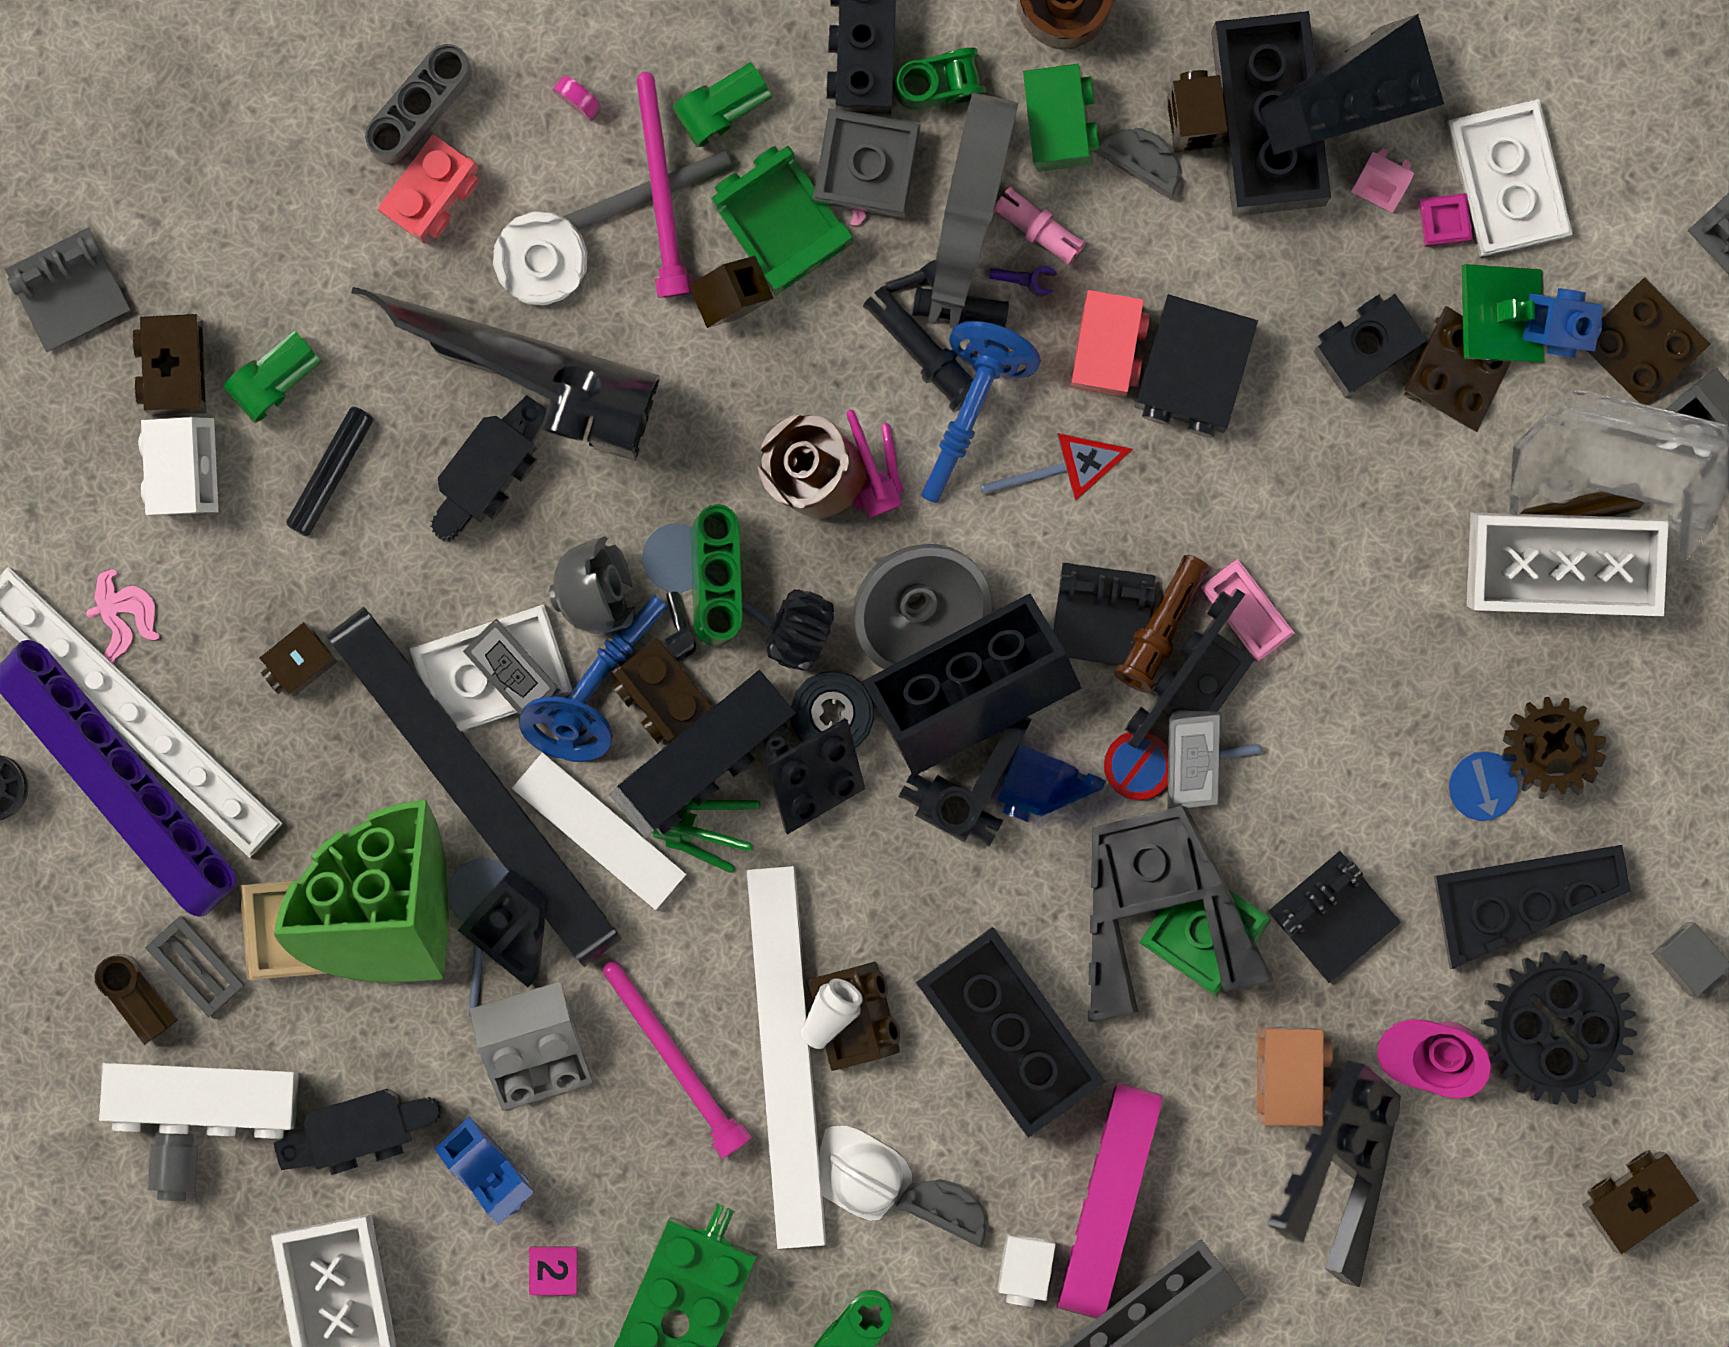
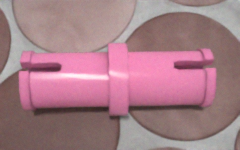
M1009 187L1004 193L1006 196H1001L993 212L1001 215L1026 234L1025 240L1029 243H1039L1062 260L1066 266H1070L1074 261L1073 257L1079 255L1086 242L1056 222L1051 211L1048 209L1041 211L1018 194L1015 189Z

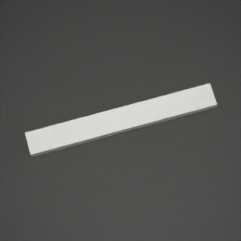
M10 567L4 570L0 575V625L19 642L32 640L43 645L124 741L249 858H252L283 823Z
M795 866L747 870L777 1249L826 1245L811 1051L810 1046L802 1039L800 1034L808 1014Z

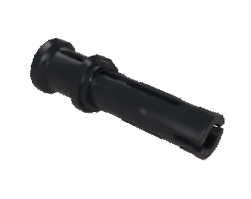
M886 286L880 287L874 293L887 308L882 309L871 296L865 301L863 307L884 326L923 368L920 374L925 383L932 382L950 401L949 408L952 412L958 411L962 407L973 378L956 361L957 354L953 350L948 348L942 350L934 339L926 333L893 297Z

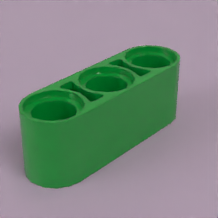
M714 504L703 509L691 525L690 539L695 634L703 643L719 646L724 645L733 638L741 627L742 594L738 519L732 509L725 505ZM714 518L721 521L725 526V538L717 540L707 536L703 528L704 520ZM714 564L722 567L727 574V584L724 586H714L709 583L705 576L706 566ZM719 611L727 617L729 629L726 633H716L710 629L707 624V614L709 612Z

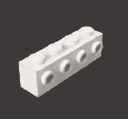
M103 1063L99 1121H112V1131L140 1132L141 1123H160L159 1133L188 1134V1125L207 1126V1135L236 1136V1127L255 1128L254 1137L283 1139L284 1129H296L299 1072Z

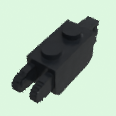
M526 395L502 419L498 416L482 418L438 477L439 491L446 497L445 501L436 511L437 515L433 516V520H431L432 525L430 527L433 528L432 532L435 533L436 537L438 536V539H443L444 542L445 540L449 542L451 539L455 540V537H459V532H463L473 518L481 523L486 516L493 520L500 513L509 499L504 494L505 490L515 478L522 482L537 463L538 459L532 456L537 449L534 442L541 431L547 411L541 404Z
M384 1089L309 1112L303 1123L304 1129L273 1143L281 1170L316 1166V1170L329 1166L331 1175L359 1167L356 1158L374 1153L376 1161L403 1154L402 1144L412 1141L410 1131L437 1122V1119L441 1118L440 1113L442 1111L440 1109L442 1106L439 1105V1101L437 1102L435 1098L431 1099L430 1096L402 1104L397 1093Z

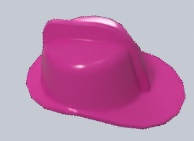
M1409 1019L1397 1022L1388 1028L1378 1042L1377 1057L1382 1069L1391 1079L1406 1086L1433 1092L1445 1097L1460 1099L1471 1097L1482 1090L1490 1078L1491 1061L1486 1048L1469 1028L1460 1023L1451 1021L1435 1023L1428 1020Z

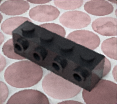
M830 0V7H839V25H829L828 53H837V71L827 72L826 99H835V109L867 114H891L896 0Z
M759 669L617 785L609 796L645 839L656 830L664 836L684 819V816L679 812L692 800L698 807L720 789L715 783L717 779L727 771L733 777L737 776L756 760L750 753L762 742L767 746L769 739L777 736L784 737L791 730L785 723L796 712Z

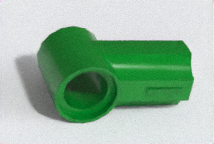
M750 62L710 87L707 85L701 86L686 94L672 106V109L695 146L699 148L710 143L707 138L717 132L720 136L731 128V123L772 99V94L759 71Z
M294 330L259 361L253 360L235 372L226 381L223 388L253 423H257L267 416L265 411L273 404L278 407L285 400V393L321 364L322 361Z

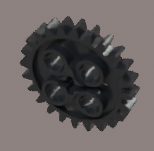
M1560 951L1556 963H1553L1548 952H1540V966L1537 967L1529 958H1523L1522 966L1524 973L1520 974L1512 968L1506 969V974L1511 983L1509 986L1494 983L1493 987L1501 997L1499 1001L1485 1000L1484 1003L1488 1008L1495 1011L1494 1017L1481 1020V1024L1492 1027L1494 1034L1482 1039V1044L1496 1045L1498 1049L1489 1057L1491 1063L1503 1061L1506 1064L1499 1074L1500 1079H1507L1513 1075L1517 1076L1514 1083V1091L1520 1093L1528 1085H1531V1100L1538 1101L1545 1090L1548 1091L1550 1104L1558 1105L1562 1092H1565L1567 1099L1572 1104L1578 1103L1579 1089H1582L1590 1098L1596 1097L1594 1086L1596 1081L1606 1087H1611L1613 1084L1607 1072L1611 1069L1624 1073L1626 1070L1617 1060L1619 1054L1633 1055L1634 1053L1631 1048L1623 1044L1624 1038L1637 1036V1031L1626 1028L1624 1021L1636 1016V1012L1622 1010L1620 1006L1630 997V994L1627 992L1615 994L1612 991L1619 981L1618 976H1612L1605 980L1601 979L1605 967L1604 964L1597 963L1590 970H1587V955L1580 954L1574 964L1571 965L1568 951ZM1562 980L1569 984L1572 989V998L1568 1005L1559 1008L1551 1001L1550 990L1556 982ZM1531 995H1537L1544 1007L1554 1018L1562 1020L1567 1018L1569 1022L1564 1029L1587 1053V1060L1582 1061L1564 1037H1551L1550 1032L1554 1026L1531 1003ZM1527 1011L1535 1017L1537 1027L1532 1036L1523 1039L1517 1035L1514 1023L1519 1014ZM1594 1016L1602 1023L1603 1034L1599 1041L1590 1044L1584 1040L1581 1028L1586 1019ZM1561 1048L1565 1051L1568 1058L1567 1067L1563 1072L1554 1075L1546 1067V1056L1552 1049Z

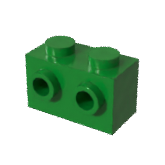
M1079 63L1023 71L1032 158L1037 172L1093 165L1092 151L1100 150L1097 122H1088L1087 105L1095 104L1092 77H1083Z

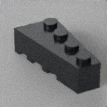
M1419 14L1380 26L1370 33L1371 36L1354 44L1344 51L1345 53L1339 58L1325 64L1307 80L1299 82L1261 108L1274 155L1444 105Z

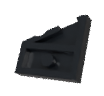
M510 869L465 919L458 931L528 988L540 970L548 899Z

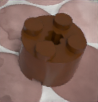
M1018 0V13L1024 27L1039 42L1054 48L1074 49L1091 41L1100 33L1108 20L1113 0H1072L1073 3L1067 1L1065 4H1061L1057 0Z
M794 415L781 420L765 436L760 449L763 454L761 467L758 466L759 478L768 494L793 510L816 519H827L849 507L858 497L862 487L865 486L869 479L854 436L820 416Z

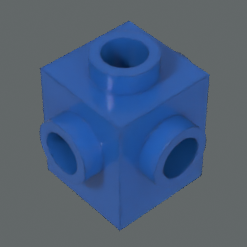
M1558 288L1557 297L1530 293L1529 301L1535 300V320L1525 321L1522 340L1548 345L1547 353L1575 358L1576 349L1595 351L1597 338L1602 330L1601 314L1603 305L1585 301L1586 292Z

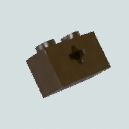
M197 314L140 317V329L133 330L135 358H142V376L135 377L137 404H143L144 411L150 416L207 413L203 320ZM167 354H170L172 358L179 362L178 367L171 368V376H167L166 373L158 368V364L166 363Z
M1646 1150L1626 1164L1630 1172L1615 1182L1611 1176L1607 1177L1587 1191L1591 1198L1583 1203L1582 1206L1614 1252L1622 1255L1700 1201L1667 1153L1659 1151L1653 1155L1650 1150ZM1633 1188L1648 1192L1642 1198L1645 1205L1643 1209L1627 1205L1633 1199L1630 1192Z

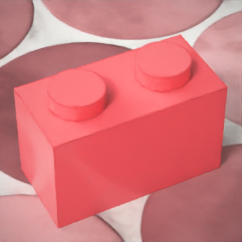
M1092 290L1087 291L1070 388L1125 397L1129 386H1138L1142 359L1134 358L1136 341L1146 340L1150 318L1149 313L1142 312L1143 299Z

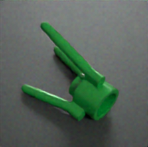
M692 800L679 811L684 816L680 823L664 836L658 830L654 831L653 838L665 840L666 847L681 850L714 867L716 866L728 873H732L735 869L733 864L689 842H692L695 837L746 852L753 850V844L698 828V815L691 813V810H757L761 807V803L758 800H706L698 807Z

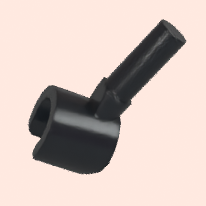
M936 260L928 262L920 270L912 274L886 282L888 291L892 293L919 284L924 280H927L933 290L936 276Z
M675 591L667 593L666 597L673 624L678 632L665 638L676 660L680 661L695 652L696 642L687 627L686 620H684L678 593Z

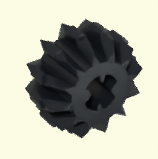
M794 589L788 593L786 599L782 601L778 613H776L774 623L770 628L771 632L767 640L768 657L790 669L807 671L813 667L814 662L819 659L820 652L825 647V642L831 632L830 627L834 620L833 603L811 591Z

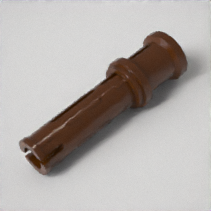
M1189 554L1183 555L1176 573L1146 628H1140L1139 631L1135 632L1132 638L1135 643L1124 664L1117 665L1114 671V675L1121 682L1140 692H1152L1155 685L1152 680L1163 659H1169L1173 652L1171 640L1188 611L1200 585L1210 571V567L1206 562Z

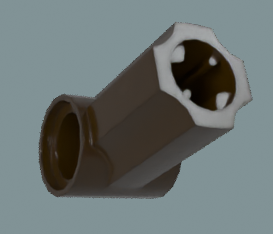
M116 954L102 960L97 966L95 983L98 990L105 996H108L144 1045L178 1021L177 1017L143 974L139 963L132 956ZM113 963L124 964L130 971L131 979L125 989L114 988L107 980L108 968Z

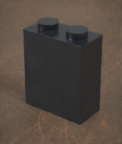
M1168 294L1164 301L1134 405L1135 408L1143 410L1142 418L1168 425L1170 418L1188 423L1187 431L1214 438L1216 431L1224 433L1229 425L1259 320Z

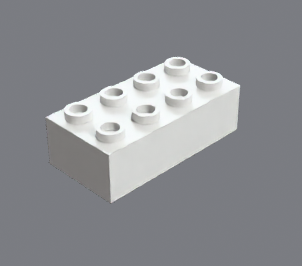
M1471 512L1467 607L1481 611L1664 616L1668 521L1659 518Z
M372 1214L281 1231L271 1236L292 1347H397Z

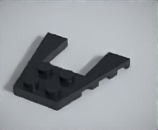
M1179 806L1092 827L1091 888H1093V915H1090L1092 963H1089V985H1091V1009L1088 1010L1089 1022L1138 1012L1118 919L1203 900L1224 992L1273 981V977L1187 806Z
M1348 1060L1323 1110L1331 1115L1321 1135L1311 1134L1304 1148L1311 1155L1301 1175L1291 1174L1283 1190L1284 1194L1290 1197L1281 1216L1272 1214L1268 1225L1287 1240L1304 1244L1331 1162L1335 1163L1355 1181L1325 1270L1342 1283L1360 1287L1393 1131L1400 1113L1401 1096L1366 1064Z

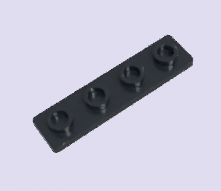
M1237 588L1230 595L1224 591L1220 593L1207 612L1213 618L1203 633L1195 629L1181 648L1179 653L1184 655L1185 659L1176 672L1167 668L1152 690L1158 697L1147 711L1140 707L1124 730L1131 734L1126 741L1127 744L1136 749L1162 711L1170 716L1173 710L1219 711L1255 660L1218 634L1245 596V593Z

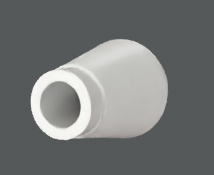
M832 979L829 984H823L817 993L804 1027L800 1032L802 1039L813 1048H824L828 1042L860 1014V1005L862 1003L860 992L852 984L842 979Z

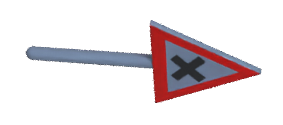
M1057 433L1064 463L983 484L980 487V491L985 494L1067 472L1076 501L1133 449Z

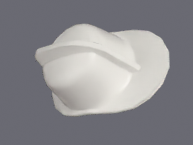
M832 1126L825 1129L819 1152L822 1196L858 1217L870 1221L880 1220L912 1183V1172L906 1160L895 1150L861 1130L849 1126Z

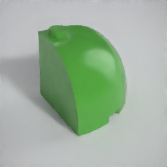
M427 801L406 802L372 812L367 815L368 821L356 826L345 834L340 830L324 842L310 856L313 862L305 870L298 882L292 881L282 901L274 935L284 950L305 965L348 979L370 982L444 980L449 929L447 869L440 831Z

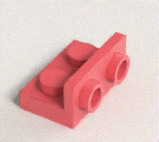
M432 134L377 209L423 244L430 235L436 239L449 224L452 216L447 212L457 198L465 201L476 188L480 180L475 176L479 170L478 165L471 158L464 157Z

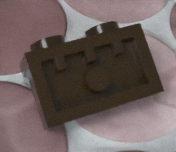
M658 638L650 642L622 666H617L612 670V673L618 680L611 687L628 708L635 702L647 715L640 723L657 744L664 739L670 743L713 708Z
M875 961L807 979L813 1003L820 987L823 984H829L832 979H842L849 982L862 996L860 1014L825 1045L831 1071L882 1059L900 1052L899 1027L896 1020L891 1017L886 998L888 994L887 982Z

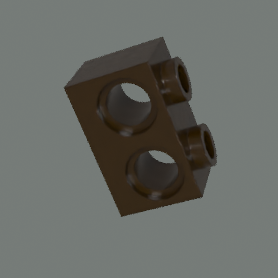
M1207 70L1181 73L1179 75L1180 80L1172 82L1167 95L1174 153L1220 147L1228 131L1220 75L1208 76Z

